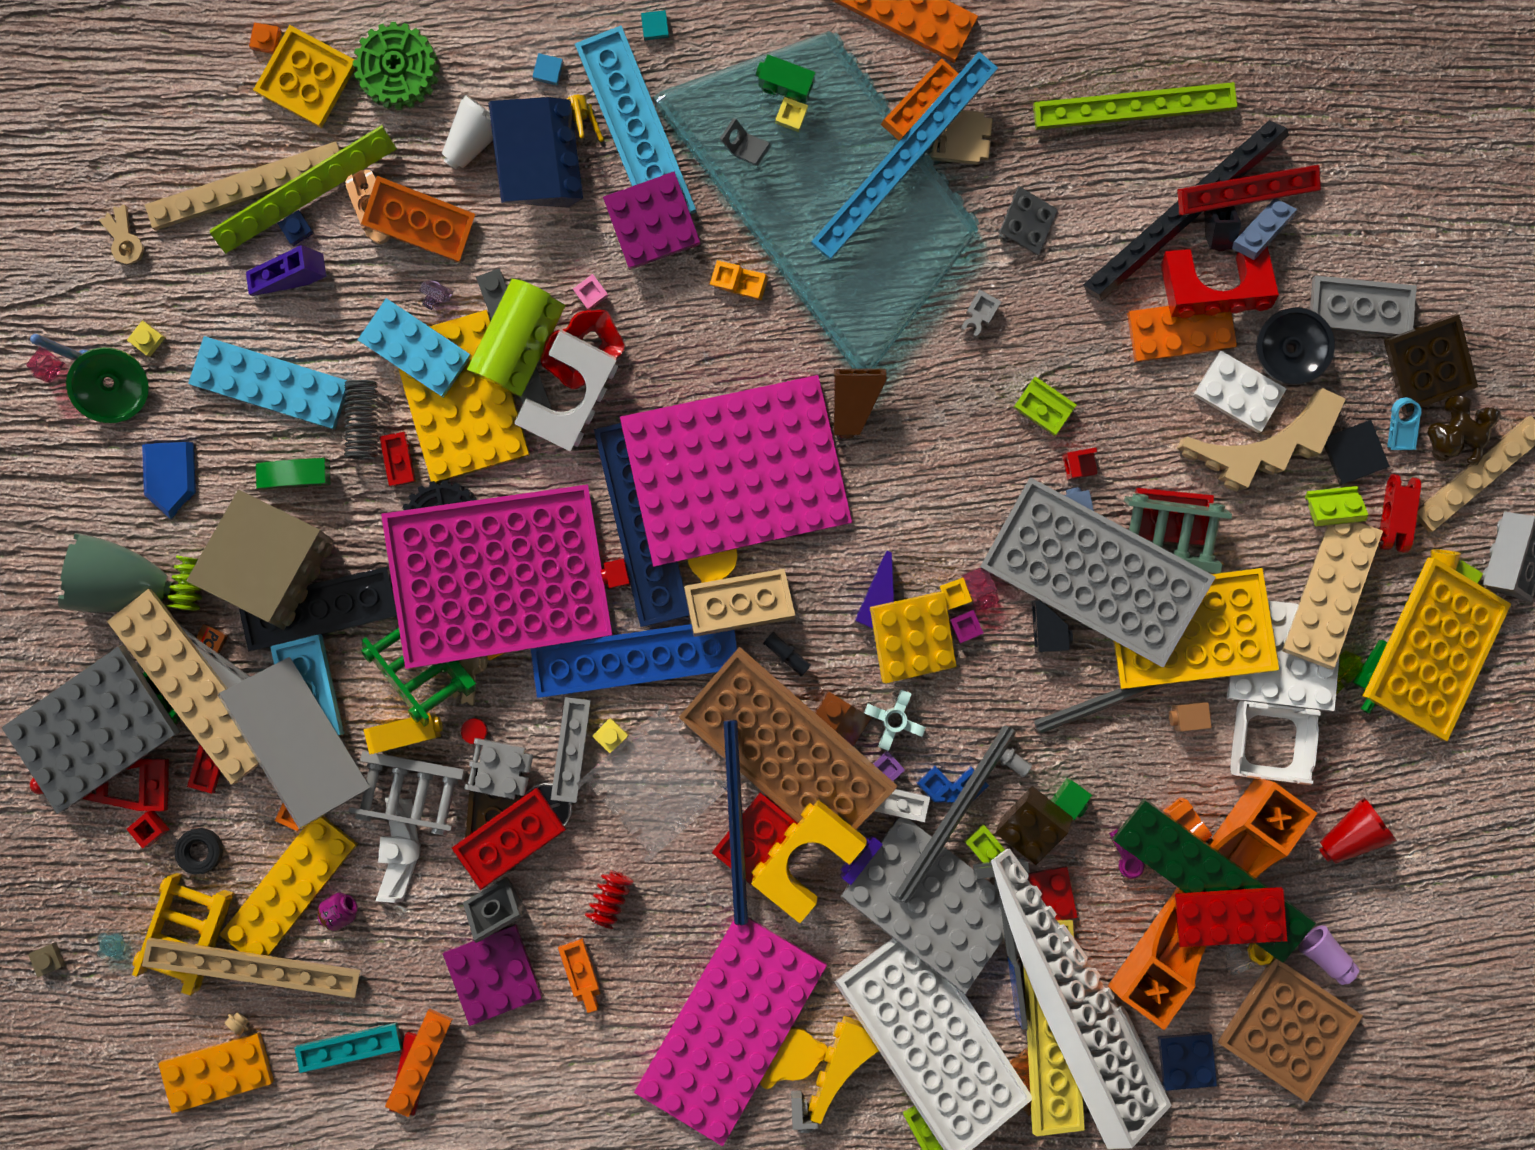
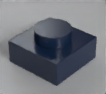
M299 210L277 223L292 246L297 245L314 234Z

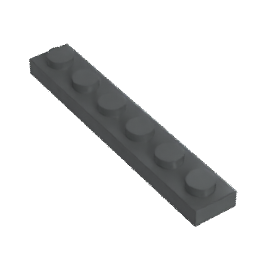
M500 268L476 277L491 320L507 289ZM536 366L522 396H520L521 401L524 403L527 397L553 410Z

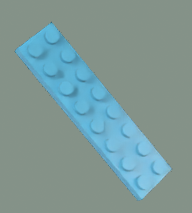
M620 25L575 43L631 185L634 186L675 171L689 213H695L696 208L622 26Z

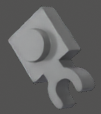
M979 289L966 312L972 317L964 321L961 331L964 332L968 325H973L975 332L972 337L976 338L981 332L980 323L989 324L1001 301Z

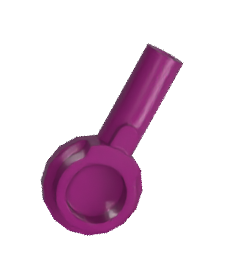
M1115 829L1109 833L1112 840L1113 836L1117 833L1118 829ZM1114 842L1121 856L1118 865L1121 874L1130 879L1141 876L1145 864Z

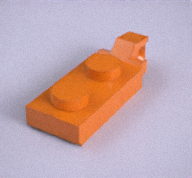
M584 938L559 946L558 950L573 996L577 998L578 1002L584 1001L587 1013L598 1010L599 1005L596 996L600 995V986Z

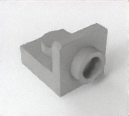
M791 1091L793 1130H798L800 1133L813 1132V1129H818L819 1124L811 1121L810 1116H803L808 1115L807 1099H802L801 1091Z

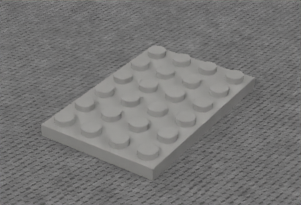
M898 817L880 841L883 844L852 885H848L840 897L960 992L966 994L1004 939L998 888L985 878L977 879L974 875V870L943 847L909 902L904 903L895 896L897 890L932 837L910 819Z

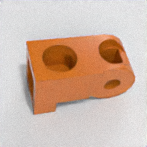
M1180 797L1163 810V812L1203 841H1207L1212 837L1211 832L1201 821V818L1187 799Z

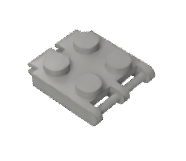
M475 738L473 761H470L469 764L471 772L468 784H465L464 789L515 799L516 794L525 796L529 777L520 775L521 772H530L533 754L525 753V747ZM476 768H478L477 776L475 778Z

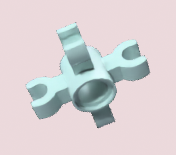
M900 690L894 708L887 711L867 704L864 713L882 720L886 727L878 745L880 748L889 751L895 733L903 729L921 737L923 736L926 727L907 720V716L904 713L911 693ZM892 713H899L902 718L901 724L897 727H891L888 724V717Z

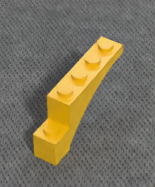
M845 1015L842 1022L836 1023L833 1037H836L833 1047H828L824 1059L827 1062L825 1071H820L817 1077L816 1086L819 1087L816 1096L812 1095L808 1103L807 1110L810 1111L811 1121L819 1124L822 1123L831 1101L847 1078L862 1063L879 1052L861 1022Z

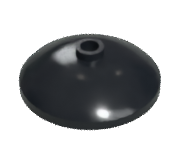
M1288 308L1275 313L1263 324L1256 341L1257 357L1264 371L1273 379L1292 385L1310 382L1323 374L1330 365L1335 351L1334 335L1329 324L1319 314L1306 308ZM1288 344L1294 346L1293 353L1288 352Z

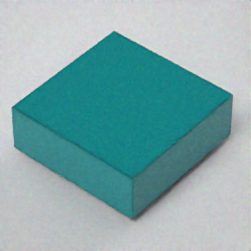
M666 10L641 13L644 41L669 38Z

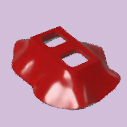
M605 310L579 312L573 316L568 327L563 329V331L581 340L589 332L594 331L602 341L601 345L597 348L616 357V360L625 350L623 338L614 325L610 314ZM557 330L549 335L545 342L540 359L541 364L566 387L578 389L586 384L581 373L549 355V351L560 331Z

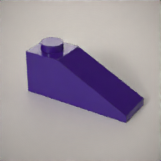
M303 245L246 271L248 293L250 296L307 286L326 277L323 253Z
M889 551L885 552L854 620L873 629L870 607L894 602L892 552Z

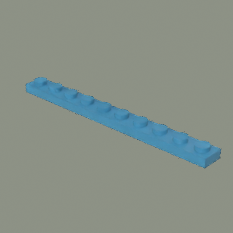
M978 52L811 241V245L831 261L997 72L998 67L982 53Z

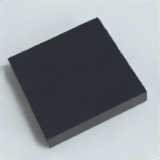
M1372 420L1329 435L1324 445L1339 485L1390 467Z

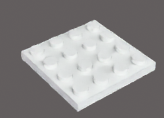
M1268 601L1279 670L1230 676L1227 699L1329 712L1335 711L1339 657L1335 668L1331 670L1283 652L1282 648L1298 604Z

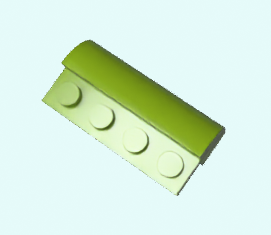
M512 278L467 370L486 381L495 383L518 396H522L543 353L545 342L548 336L553 333L566 305L551 297V294L525 281Z

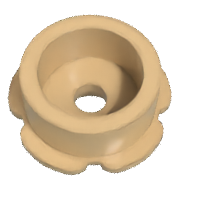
M239 1012L235 1015L228 1014L229 1018L224 1024L234 1033L241 1036L245 1030H249L247 1027L249 1020Z

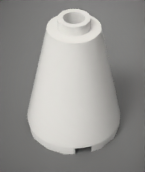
M464 95L461 99L442 154L445 156L443 161L454 169H457L458 166L464 168L493 141L490 111L467 95Z

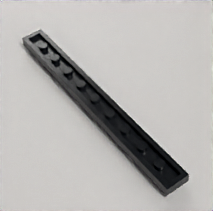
M1269 120L1195 186L1242 178L1289 136L1287 128ZM1177 201L1085 282L1083 286L1086 292L1103 301L1202 212L1179 215Z

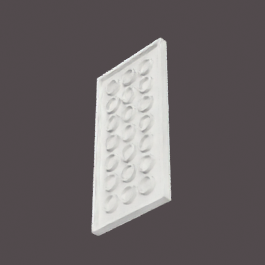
M893 938L834 981L943 1150H972L1032 1100L1030 1092L966 995Z

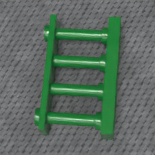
M399 628L374 645L370 643L367 637L362 639L363 649L361 653L369 663L372 661L375 663L410 708L408 713L416 723L420 721L424 727L429 724L427 712L452 694L462 691L467 697L475 691V681L458 660L433 664L404 685L395 674L405 667L403 655L388 665L379 654L401 639ZM441 671L443 673L447 672L452 678L450 680L451 683L422 704H419L411 692Z

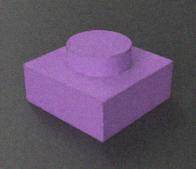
M888 751L873 763L892 781L905 771Z

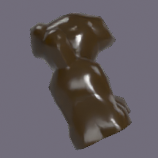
M1462 396L1447 398L1444 408L1445 411L1451 413L1452 418L1449 425L1434 423L1429 426L1427 431L1432 444L1434 458L1437 461H1447L1449 458L1459 456L1465 443L1472 448V456L1467 459V463L1478 465L1483 456V448L1488 444L1491 430L1499 421L1501 412L1497 409L1486 407L1484 412L1476 411L1474 421L1470 417L1471 399Z

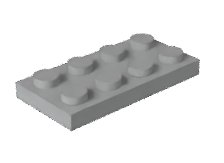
M1314 276L1312 278L1310 310L1323 317L1331 330L1396 336L1413 329L1417 285Z

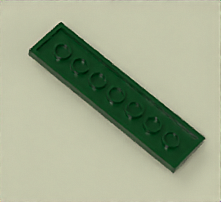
M1145 798L1113 836L1114 842L1185 893L1269 888ZM1285 899L1287 941L1256 943L1282 963L1285 962L1316 924L1312 918Z

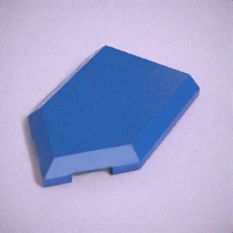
M194 443L142 445L144 496L168 518L172 519L183 504L196 493Z

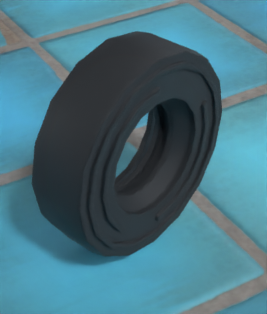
M195 828L184 833L177 841L175 847V859L179 867L185 872L194 875L205 874L215 869L223 856V844L220 837L212 830L205 828ZM194 842H203L208 848V855L203 861L194 860L190 855V848Z

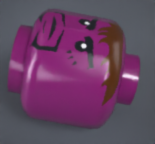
M341 892L325 899L318 906V921L320 925L331 931H338L349 925L356 918V901L350 895Z

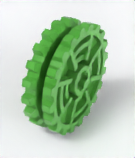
M391 22L389 27H385L382 23L378 25L379 30L374 31L370 29L368 31L369 36L367 39L363 37L360 39L361 48H355L354 54L358 57L357 60H353V67L357 69V72L354 73L355 78L359 80L361 88L376 104L381 102L384 108L390 109L393 105L396 110H402L404 105H407L409 109L413 108L414 102L422 103L425 101V94H432L431 85L438 82V78L435 76V73L439 72V65L436 64L438 57L428 39L422 36L417 28L410 30V26L406 23L399 27L396 22Z

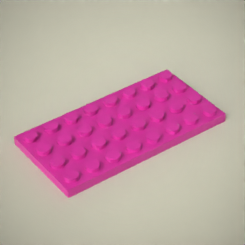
M749 917L748 923L745 925H735L733 920L634 1093L723 1147L827 964Z

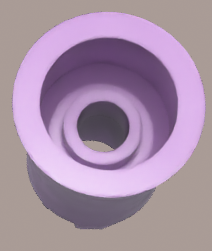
M1326 926L1315 927L1299 944V951L1313 960L1341 985L1349 984L1356 979L1360 971L1359 967L1334 939Z

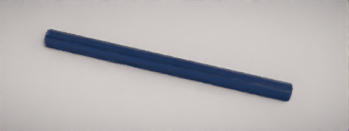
M737 720L724 721L734 923L735 925H745L748 923L738 722Z

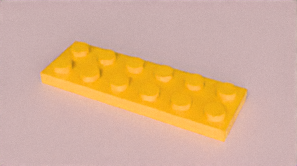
M324 816L306 825L219 935L240 952L270 956L358 843Z

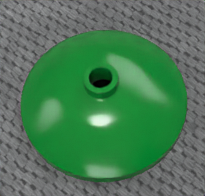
M103 347L83 353L72 363L66 378V389L73 406L87 418L101 423H118L133 417L142 409L147 400L149 383L145 370L133 356L119 349ZM111 378L113 379L114 383L111 385H107L104 382V379Z

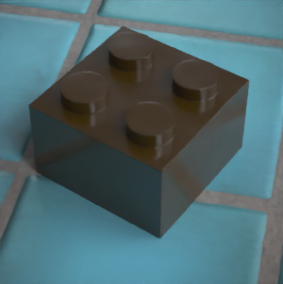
M1031 786L1001 817L995 834L1037 865L1068 834L1073 817L1035 787Z

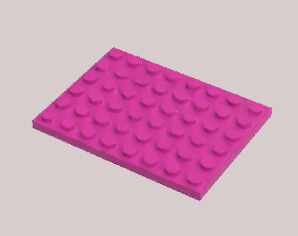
M818 375L620 417L653 567L852 523Z
M588 484L381 514L405 669L612 635Z

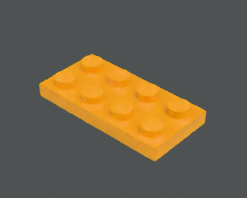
M261 1032L166 1059L158 1063L171 1113L267 1086L274 1082Z

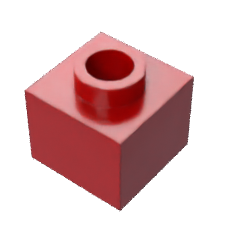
M624 558L604 563L605 569L601 570L604 584H608L611 589L630 585Z
M155 811L144 813L126 828L142 849L150 847L170 830ZM149 825L154 829V833L149 830Z

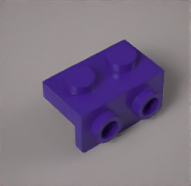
M872 835L866 838V846L850 865L845 862L840 869L842 871L840 874L841 878L850 885H852L883 845Z

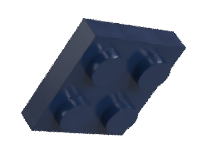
M1210 1032L1158 1036L1162 1082L1165 1091L1217 1086L1213 1041Z

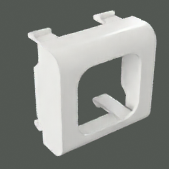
M1239 701L1236 710L1231 755L1232 775L1312 785V772L1316 763L1319 735L1318 715L1320 716L1321 712L1313 709ZM1261 715L1286 718L1295 724L1294 756L1292 763L1288 767L1278 768L1254 765L1247 761L1245 757L1247 727L1252 717Z

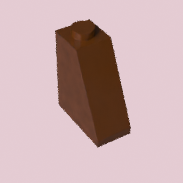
M834 369V435L848 439L853 438L854 435L861 434L887 380L885 369Z

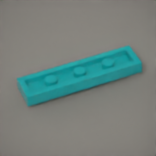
M397 1022L300 1044L294 1047L299 1073L399 1051L403 1045Z

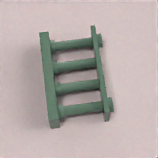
M1133 493L1132 497L1125 496V503L1128 506H1133L1129 527L1131 532L1139 535L1144 508L1159 510L1153 543L1162 548L1169 511L1184 513L1178 549L1174 550L1172 554L1206 572L1221 573L1222 563L1215 558L1213 552L1220 518H1232V513L1225 509L1224 505L1210 503L1209 507L1152 500L1148 499V495ZM1195 514L1210 516L1203 553H1200L1199 556L1190 555V552H1188Z

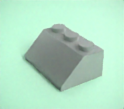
M1504 512L1502 519L1497 524L1498 535L1496 541L1490 548L1491 559L1489 565L1483 572V585L1492 591L1532 602L1535 593V516Z

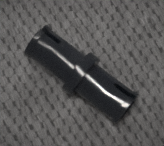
M774 631L763 643L780 658L779 661L782 664L785 662L800 677L812 665L795 651L796 648L793 645L789 646Z

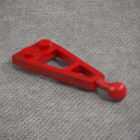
M140 759L126 769L139 767V801L109 796L108 782L96 789V793H90L83 800L136 811H167L169 759ZM32 778L30 781L31 791L38 795L44 794L35 779Z

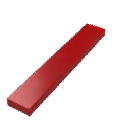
M1320 165L1177 189L1179 215L1320 191Z

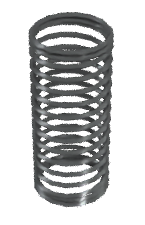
M345 381L344 388L347 391L344 394L347 396L344 399L347 402L344 405L347 408L344 410L346 412L344 417L347 419L344 422L348 424L344 427L347 430L344 432L347 435L344 440L348 441L344 444L347 447L344 449L345 458L357 460L377 458V452L348 451L349 449L376 450V446L347 445L351 443H378L374 440L348 439L353 437L377 438V435L348 434L349 432L376 433V429L347 428L350 426H378L375 423L347 422L352 420L367 422L378 420L372 417L353 418L348 416H376L378 414L376 412L347 411L349 409H378L375 406L347 405L350 403L377 404L378 402L374 400L353 401L348 399L352 397L376 399L378 396L371 394H348L349 392L377 393L378 391L375 388L378 387V383L375 381Z

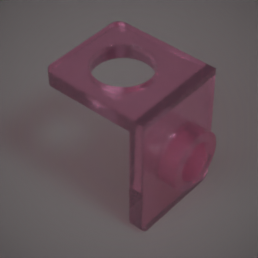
M39 347L26 366L34 372L32 376L50 383L58 375L65 363L50 351ZM42 356H46L40 363V365L37 366L38 359Z

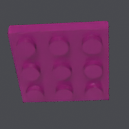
M675 171L603 197L629 270L701 245Z
M516 924L499 930L478 943H475L473 940L442 953L469 1026L543 997Z

